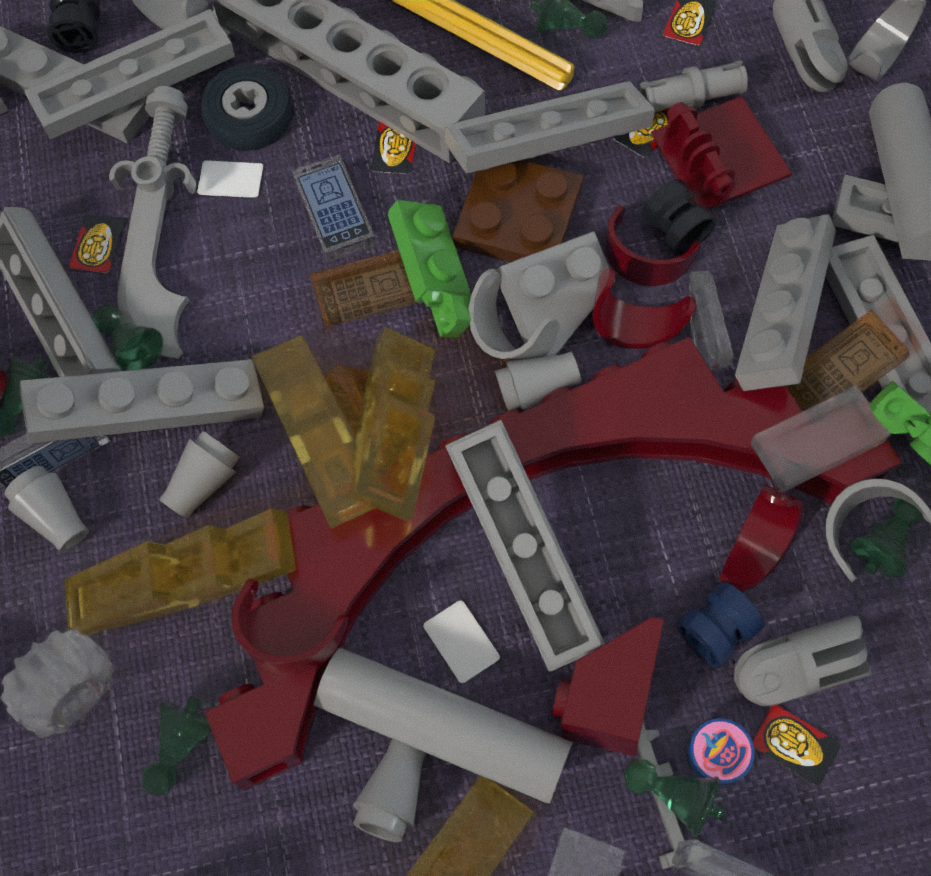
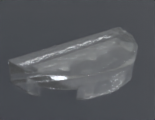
M709 270L690 272L689 296L694 297L696 301L695 309L690 319L693 343L710 370L728 368L734 356L713 275L710 274Z

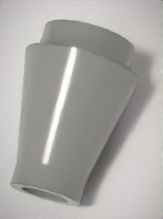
M572 351L562 355L506 361L507 367L495 371L507 411L522 409V412L541 404L543 398L554 390L562 387L571 388L582 384L580 372Z
M202 431L194 442L190 439L188 440L167 489L159 500L182 517L188 519L198 506L236 473L232 468L240 457Z
M36 466L20 474L6 488L4 494L10 501L8 509L50 541L60 553L73 549L87 537L89 530L82 523L57 473H48L43 466Z
M391 740L386 754L353 804L357 810L353 824L357 828L383 840L391 842L402 841L405 830L413 829L421 769L426 753L397 740Z

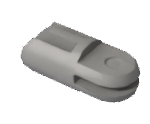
M775 0L773 3V17L789 57L794 62L800 77L811 89L817 92L833 90L836 87V83H841L848 72V64L838 42V33L823 0Z
M849 615L755 644L743 651L734 664V681L736 686L749 701L760 706H776L871 676V666L866 661L868 656L866 643L861 638L863 634L862 623L858 616Z

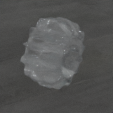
M76 628L64 633L56 630L51 632L44 642L40 644L33 642L31 650L25 656L14 660L16 668L5 675L1 682L5 689L0 699L8 707L7 712L19 725L22 724L28 731H33L40 738L50 736L54 732L60 735L65 733L74 722L78 720L84 721L85 715L92 708L100 706V696L109 691L112 686L110 678L115 667L109 661L108 654L88 635H83Z

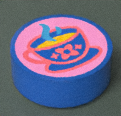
M717 718L703 723L693 733L688 743L687 753L691 768L699 778L712 785L726 786L737 782L748 773L754 761V745L751 737L742 726L728 719Z

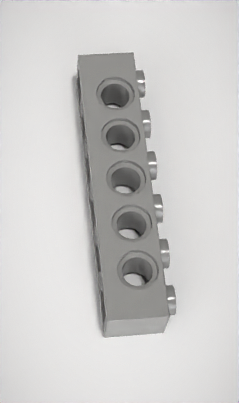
M212 0L221 27L412 140L449 164L455 157L445 144V125L485 116V90L480 88L474 80L467 76L455 74L440 65L431 55L419 53L400 42L391 32L379 30L363 21L349 8H341L329 0Z

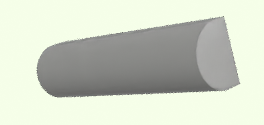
M899 83L885 88L875 97L869 110V116L902 259L931 261V117L921 88L910 83Z
M5 207L0 215V269L59 377L122 371L32 212L22 207Z
M502 420L445 445L548 671H553L582 658L605 645Z
M339 648L329 661L320 681L314 703L320 709L549 804L573 743L343 648Z

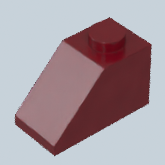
M650 617L577 660L571 681L560 679L552 716L562 718V738L636 757L662 634L663 619Z

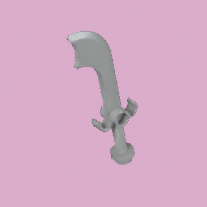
M158 86L153 90V93L147 96L145 104L146 112L154 118L149 150L147 151L148 155L138 159L135 163L129 160L120 161L111 168L109 173L110 181L117 190L122 189V181L130 175L137 184L118 283L117 303L125 328L139 344L156 354L179 359L183 351L178 343V322L183 309L190 300L187 296L177 295L168 291L160 284L156 275L155 263L166 202L174 194L173 182L178 178H185L183 181L184 185L191 194H194L196 181L184 164L172 163L166 165L174 123H179L186 119L188 106L184 101L182 92L173 87Z

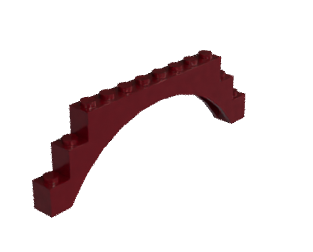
M690 337L672 345L670 342L659 343L648 349L641 359L624 367H621L620 364L610 365L596 373L591 381L572 390L570 387L554 390L543 398L541 404L521 413L519 410L505 412L490 423L491 425L502 420L529 480L564 468L629 458L692 460L759 474L832 505L836 497L847 487L863 480H888L901 464V460L863 403L844 412L839 407L829 409L809 423L786 386L743 391L736 379L723 392ZM462 433L448 438L439 445L437 451L422 458L407 457L389 466L384 475L366 483L354 481L345 484L332 494L331 499L313 507L302 505L292 508L283 513L278 518L277 523L266 527L293 591L285 595L282 592L270 593L252 603L247 616V630L253 647L275 656L301 654L322 642L331 630L337 617L343 614L348 616V624L335 652L342 648L358 616L398 565L446 523L473 508L445 445L468 434ZM334 653L323 664L311 671L300 674H279L269 671L255 662L264 683L263 685L255 688L254 684H245L233 688L220 696V705L205 711L233 784L246 791L303 763L306 745L317 711V706L314 703L318 687Z

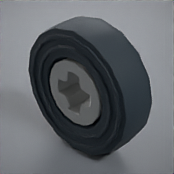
M255 64L234 65L219 72L211 79L201 96L203 120L213 138L227 148L240 151L264 148L276 142L287 131L292 119L290 91L280 75L268 67ZM240 102H242L243 105L246 103L249 105L254 103L255 108L248 110L245 107H240Z

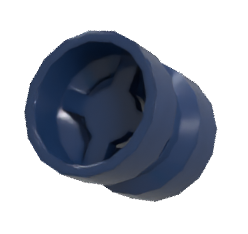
M721 582L707 595V606H703L700 610L690 609L676 623L677 629L687 645L706 664L716 669H719L734 655V646L738 643V640L750 641L765 627L764 621L753 603L741 591L727 582Z

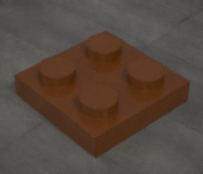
M522 160L476 171L452 236L455 248L513 262L564 243L582 190L584 175Z

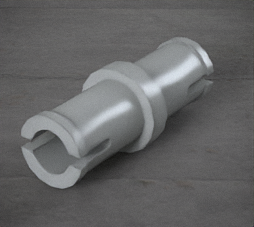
M737 60L733 63L699 70L696 66L684 68L681 75L650 82H641L639 89L640 93L654 107L655 112L668 110L680 102H684L686 105L694 108H700L707 100L734 94H744L747 91L748 79L745 66H742L741 60Z

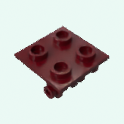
M742 96L697 113L694 107L686 106L684 102L677 103L667 112L669 117L667 125L651 131L650 134L676 178L682 179L693 191V200L697 205H706L709 209L792 175L787 164Z

